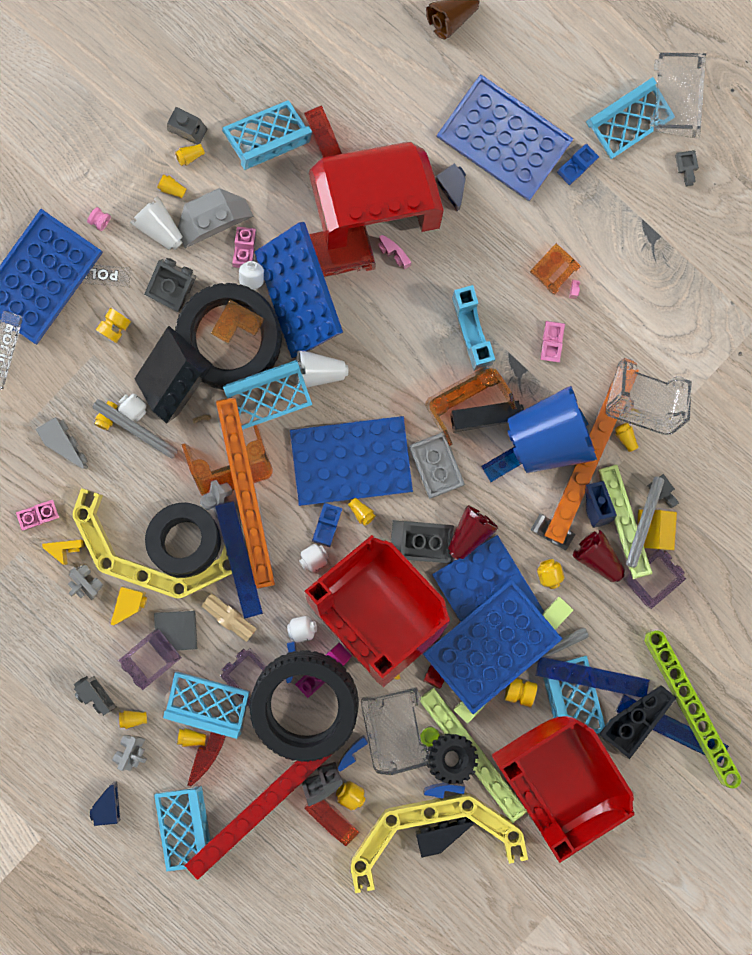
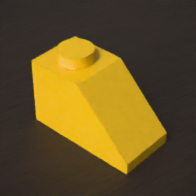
M125 586L120 587L111 625L119 624L141 611L142 608H145L147 603L146 592Z

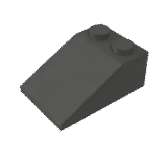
M393 520L391 543L407 560L451 563L448 547L453 538L454 525Z

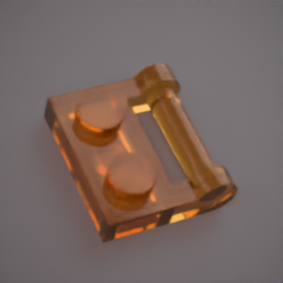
M556 243L530 270V273L555 295L559 291L558 288L574 271H578L581 266ZM564 262H567L569 264L567 269L552 283L549 278Z

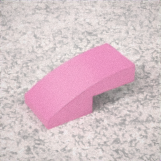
M545 322L541 360L560 362L565 323Z

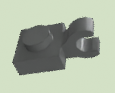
M696 151L676 153L678 173H684L686 187L693 186V183L696 182L694 171L699 169Z
M662 474L659 477L664 479V484L658 501L664 498L669 507L673 508L679 504L678 500L671 494L675 488L666 476ZM652 482L647 485L649 489L651 488Z

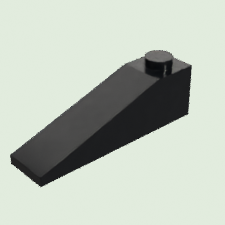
M660 685L611 718L599 735L620 755L631 759L677 697Z

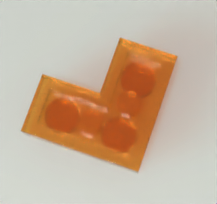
M229 300L211 335L229 344L239 327L255 336L264 318Z

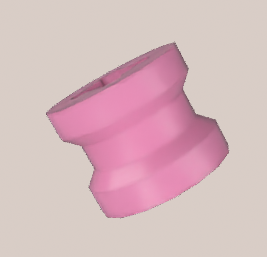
M96 207L89 215L87 223L95 225L99 231H103L108 225L111 216L108 213L104 214L100 208Z

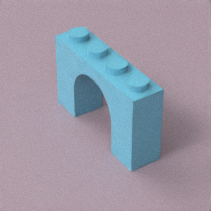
M470 285L454 290L452 300L473 371L492 366L495 356L490 341L486 342L477 312L479 303L474 286Z

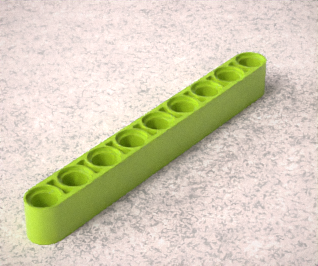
M657 630L648 632L645 635V644L672 694L677 697L676 702L719 782L725 787L737 788L741 784V776L663 632ZM653 634L659 637V642L656 645L651 641ZM663 651L668 654L666 662H663L660 657ZM673 668L678 673L675 679L670 677V671ZM682 686L687 690L684 697L679 693V689ZM692 703L696 706L694 714L689 712V706ZM701 721L705 723L703 731L698 729V724ZM710 739H713L715 742L712 749H709L707 745ZM722 756L724 764L719 767L717 759ZM729 774H732L734 778L731 784H728L726 780Z

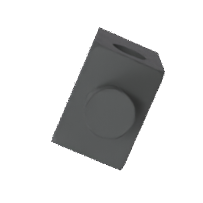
M175 107L167 123L168 131L197 145L201 143L208 130L200 118L178 107Z

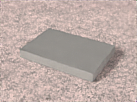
M445 432L409 445L429 499L465 485Z

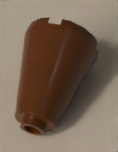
M439 0L432 2L426 7L429 25L433 24L436 28L434 33L439 38L445 40L451 37L479 9L480 1Z

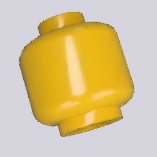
M554 559L542 561L537 568L540 583L544 587H549L550 589L558 588L565 579L561 564L554 561Z
M351 781L343 783L336 791L338 803L349 810L362 807L366 799L364 797V789Z

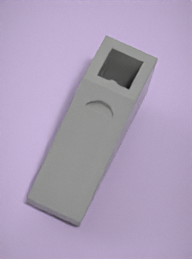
M55 417L36 428L45 446L83 469L88 468L86 456L83 452L79 453L77 449L78 443L73 436L70 437L67 430L69 428L63 419L60 420Z

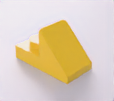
M84 540L42 544V548L63 565L68 564L66 549H68V553L80 552V548L85 547Z

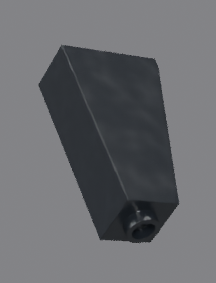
M519 400L453 410L450 413L453 433L508 423L509 417L524 410L523 404L520 405Z

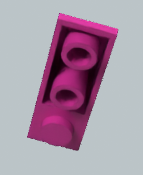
M340 642L326 654L334 658L336 662H340L342 666L352 657ZM304 675L295 685L309 698L325 682L316 677Z

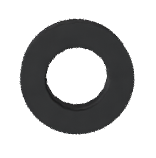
M187 502L171 504L160 510L150 521L145 535V547L151 561L164 573L178 578L192 577L205 571L215 561L221 546V534L215 520L202 507ZM183 522L195 524L199 527L202 536L197 550L184 558H175L169 555L166 551L165 540L170 529Z

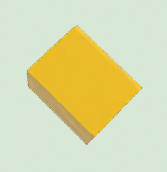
M638 509L637 527L639 525L643 509ZM654 511L643 545L644 548L675 550L677 512Z

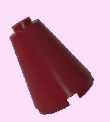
M470 505L465 508L448 547L450 550L449 554L457 560L467 557L498 529V526L489 517L483 516L479 513V510Z
M599 530V533L594 531L587 535L579 543L580 549L573 551L575 560L608 581L619 582L624 578L625 568L601 530Z

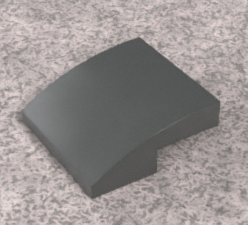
M195 610L154 613L156 652L198 649Z
M336 762L318 767V775L307 778L302 782L308 806L327 798L343 784Z

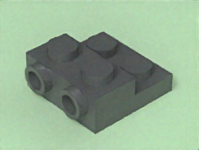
M171 258L161 259L156 265L144 295L179 312L197 276L193 274L192 269L185 266L183 268L177 266V262Z
M86 676L74 684L76 698L81 703L84 702L85 705L93 701V707L97 713H102L104 716L117 707L95 676L91 678Z

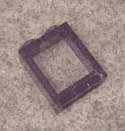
M657 549L648 557V561L651 564L655 559L659 558L674 575L675 579L653 598L636 579H632L631 572L623 578L625 583L648 609L655 607L686 580L684 577L685 572L679 565L675 566L671 562L672 557L666 550Z
M157 628L118 661L121 663L122 669L133 678L135 685L144 690L182 659V657ZM148 642L167 663L149 679L131 659V656Z
M251 648L247 651L242 649L235 656L237 660L233 664L229 662L221 669L223 673L220 677L229 686L242 689L229 674L248 656L263 671L267 666ZM237 694L243 700L244 695ZM250 697L248 698V707H250Z

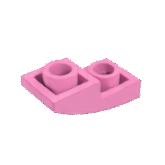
M237 227L233 267L240 268L242 264L253 261L256 238L255 228Z
M384 235L379 236L380 243H378V246L383 254L386 252L388 257L396 254L394 256L398 266L402 265L404 269L411 266L410 259L395 242Z
M53 500L16 512L22 531L59 518Z

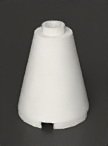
M157 196L154 198L156 203H148L134 217L137 221L131 220L130 223L168 250L171 248L176 250L183 243L181 241L183 236L161 199Z
M307 351L297 352L296 360L306 388L342 381L345 376H348V365H345V362L342 360ZM296 373L295 379L297 386L300 380L298 374Z

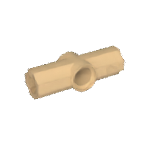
M212 593L201 606L213 615L223 627L232 630L246 642L257 630L255 626L242 617L240 612L232 606L226 605Z

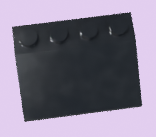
M168 326L134 379L151 410L167 424L180 414L213 364L174 329Z

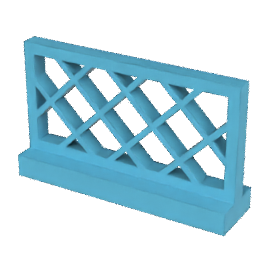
M653 77L585 121L588 127H591L610 159H613L674 118L673 113L655 85L657 82ZM653 91L656 96V103H646L647 94ZM632 104L641 105L640 115L630 113ZM645 106L654 108L652 118L643 116ZM657 109L664 110L668 117L664 120L655 119ZM618 113L626 115L624 125L614 123ZM629 116L639 118L637 128L627 126ZM642 119L651 121L648 131L640 129ZM600 125H610L608 136L601 134L598 129ZM613 126L623 128L621 139L611 137ZM626 129L636 131L634 140H624ZM610 140L620 142L619 150L614 153L609 147Z
M289 100L227 125L222 129L241 159V166L244 170L310 142L312 130L309 126L306 127ZM287 108L290 116L281 115L279 111ZM263 117H274L273 124L262 121ZM277 119L287 121L286 128L275 125ZM251 122L258 124L257 131L246 128L247 124ZM289 124H297L300 129L296 131L288 129ZM260 126L271 128L270 135L259 132ZM234 129L242 131L240 138L232 136L230 131ZM273 130L284 132V136L280 138L272 136ZM244 132L255 135L253 142L242 139ZM257 136L268 139L267 143L263 145L255 143ZM240 144L249 145L251 149L243 153L240 149Z
M297 360L223 385L227 399L237 394L246 397L242 406H238L239 415L244 411L252 415L249 423L242 425V429L312 405ZM297 373L300 381L295 388L286 382L289 376ZM277 381L282 384L278 394L268 390L271 382ZM284 386L295 390L291 400L280 396ZM260 388L264 390L260 401L249 396L252 389ZM297 391L305 395L306 403L299 405L293 402ZM266 392L276 396L272 407L262 402ZM279 398L289 402L286 410L280 411L274 408ZM247 399L258 403L254 413L243 409ZM260 404L270 408L268 416L260 417L256 415Z
M587 656L540 667L553 718L571 717L566 711L569 703L578 707L572 718L576 719L580 711L583 710L589 714L585 724L588 726L592 717L598 719L600 728L594 729L596 734L600 733L605 724ZM583 661L584 670L582 674H579L573 668L577 662ZM564 667L568 670L564 679L557 676L556 668ZM571 672L579 676L575 687L566 682ZM583 679L589 683V689L586 693L578 689ZM565 684L573 689L569 698L562 695L561 690ZM576 691L584 695L580 705L571 701ZM587 698L591 699L594 703L591 712L583 708Z
M176 671L163 718L237 739L242 734V724L250 691ZM178 679H186L189 687L181 690L178 685ZM199 683L204 684L208 690L201 696L194 687ZM191 688L196 698L188 702L183 692ZM217 688L222 689L226 697L219 701L213 693ZM236 693L244 695L243 703L238 706L231 697ZM210 694L215 702L209 707L202 700V697ZM178 695L181 696L185 703L182 707L173 705L174 698ZM228 698L233 709L225 712L220 703ZM198 700L204 710L195 712L190 704ZM217 705L222 715L213 717L209 709ZM235 710L239 716L238 723L231 722L227 714Z
M202 786L154 794L166 872L187 869L183 862L187 863L189 861L187 856L190 852H199L211 840ZM182 794H188L189 803L186 807L178 801ZM161 797H167L172 801L168 809L162 806ZM174 804L183 809L179 817L170 812ZM185 812L192 817V822L189 826L180 820ZM167 815L175 820L171 829L164 823V818ZM177 823L186 829L182 837L173 831ZM188 831L195 836L193 845L183 839ZM170 834L179 840L174 848L167 842ZM181 842L189 848L185 856L176 850ZM173 853L182 859L179 865L171 866L170 857Z

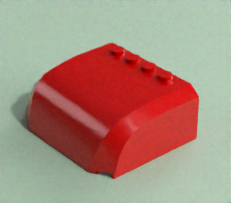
M402 142L322 157L309 170V177L328 250L347 247L348 229L412 216H417L421 232L440 229L444 210L432 167L426 151L412 142Z
M373 535L368 537L304 591L307 603L383 688L425 652L441 636L450 622L444 598L391 542L377 539Z
M562 716L550 719L492 754L499 769L515 791L559 863L635 815L633 811V792L593 728L575 718Z

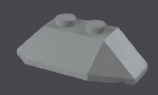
M218 188L184 205L178 230L183 236L181 241L184 247L187 248L254 216L245 198Z

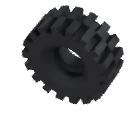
M445 734V736H439L438 740H433V746L427 750L430 751V754L426 755V759L429 760L427 767L431 768L430 773L435 775L437 780L456 785V783H464L463 780L468 781L470 779L469 775H474L476 772L473 770L474 767H478L475 759H479L478 754L474 752L477 751L476 747L471 745L472 742L467 740L466 737L457 734ZM450 751L456 752L459 758L458 763L452 767L448 766L445 762V756Z

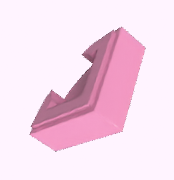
M572 279L569 294L571 299H576L579 296V280Z

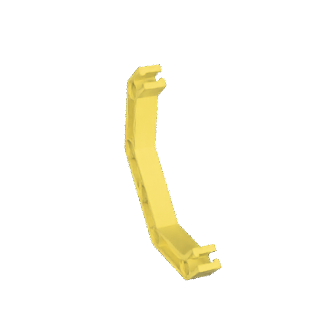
M81 488L73 510V519L100 572L179 599L230 576L238 570L247 545L239 543L240 550L236 558L228 556L230 545L234 543L230 539L226 540L219 559L215 560L202 573L187 578L173 577L162 571L116 556L97 516L103 495L94 493L93 496L95 497L91 506H85L86 496L90 493V490ZM86 509L88 517L83 520L80 517V512ZM106 558H109L112 563L108 569L103 565V561ZM228 559L234 564L230 571L224 567V562ZM141 571L147 572L148 578L146 581L140 580L139 574ZM178 583L184 586L182 594H178L175 591V586Z
M470 793L388 808L379 817L351 860V873L355 893H360L363 888L362 884H358V876L363 875L368 876L369 886L367 891L375 890L372 867L397 830L467 817L504 842L509 864L514 863L515 859L514 855H511V846L520 845L522 851L520 853V861L528 860L523 833L516 824ZM466 800L473 802L472 807L469 809L462 807L463 802ZM426 808H433L435 810L432 816L425 815L424 811ZM394 815L397 820L395 823H388L386 817ZM512 831L518 833L517 838L514 840L508 838L509 833ZM358 861H363L366 867L358 869L355 864Z

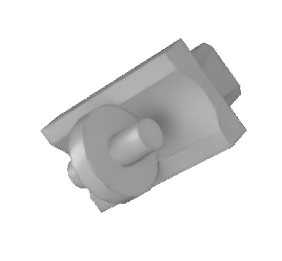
M217 480L211 481L210 492L203 495L200 499L201 506L206 510L212 509L215 512L216 518L222 517V511L230 509V501L227 496L232 495V488L228 483L220 485Z
M85 564L77 569L74 567L70 570L69 576L77 585L73 581L68 583L72 588L69 595L72 597L77 594L82 598L86 594L93 600L103 584L98 578H95L90 583L84 579L91 573Z
M123 735L121 745L127 748L124 753L117 751L113 757V761L118 765L117 769L131 771L133 767L137 768L139 762H146L147 758L143 756L145 749L141 748L145 741L143 737Z

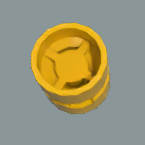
M110 308L105 315L106 320L101 321L96 330L117 344L122 336L121 331L126 330L131 321Z
M516 678L507 686L504 700L512 703L519 701L520 705L531 708L537 692V683L530 681L523 683L522 679Z

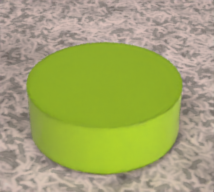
M427 727L421 732V741L425 746L432 747L433 740H438L440 734L436 728Z

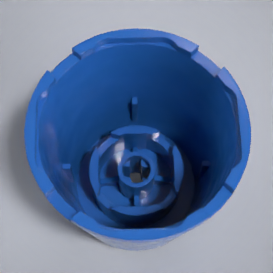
M568 386L508 418L510 430H507L513 445L516 446V448H513L515 456L519 463H522L526 473L597 460L572 386Z

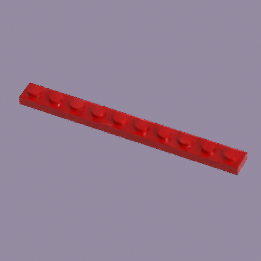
M330 756L309 762H299L296 760L184 866L197 880L202 877Z

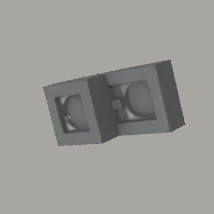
M539 514L531 531L563 550H567L576 534L569 530L563 544L545 537L544 535L551 519Z

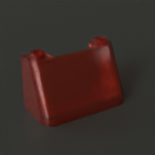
M366 225L348 229L347 246L331 250L327 249L323 231L309 234L324 277L354 270L358 272L361 271L360 267L366 269V271L376 269Z

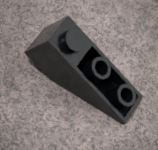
M467 817L457 818L456 822L449 823V821H443L438 823V826L431 828L430 825L419 827V830L416 831V837L421 858L441 854L474 825L473 821Z

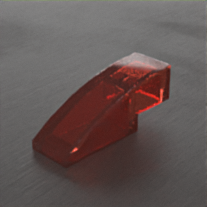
M322 105L305 112V119L312 130L313 138L321 156L342 154Z
M211 732L207 747L199 746L187 786L191 787L208 771L218 757L227 736Z
M326 799L311 806H308L307 803L304 807L321 826L345 846L360 833Z

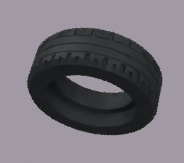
M236 283L214 284L212 287L208 286L200 290L199 293L194 294L190 301H187L182 308V312L179 314L176 322L177 326H175V331L199 352L196 341L197 329L202 318L212 309L222 305H236L248 310L256 318L261 329V344L254 358L246 365L236 369H221L212 365L201 381L210 387L224 390L223 385L272 369L280 354L282 343L281 327L269 302L255 290L241 284L237 285Z
M310 650L289 652L274 659V662H270L257 679L249 707L252 726L258 738L262 740V743L269 750H272L273 753L278 754V756L299 762L321 760L323 757L334 754L335 751L344 746L345 741H348L355 728L359 707L357 687L350 673L346 672L347 669L340 662H336L334 658L328 655L325 656L324 653L311 652ZM308 675L327 683L335 692L338 701V713L333 724L326 731L309 736L294 734L283 728L274 718L271 709L273 693L282 681L292 676Z

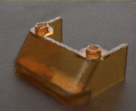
M481 368L426 400L427 411L449 446L453 444L439 416L486 388L497 385L512 409H517L512 391L496 369Z
M258 424L253 426L258 440L252 441L246 446L254 484L269 479L273 474V467ZM181 444L191 475L202 496L210 492L211 481L217 480L220 485L228 483L232 491L235 490L230 465L211 471L206 461L193 459L188 444Z

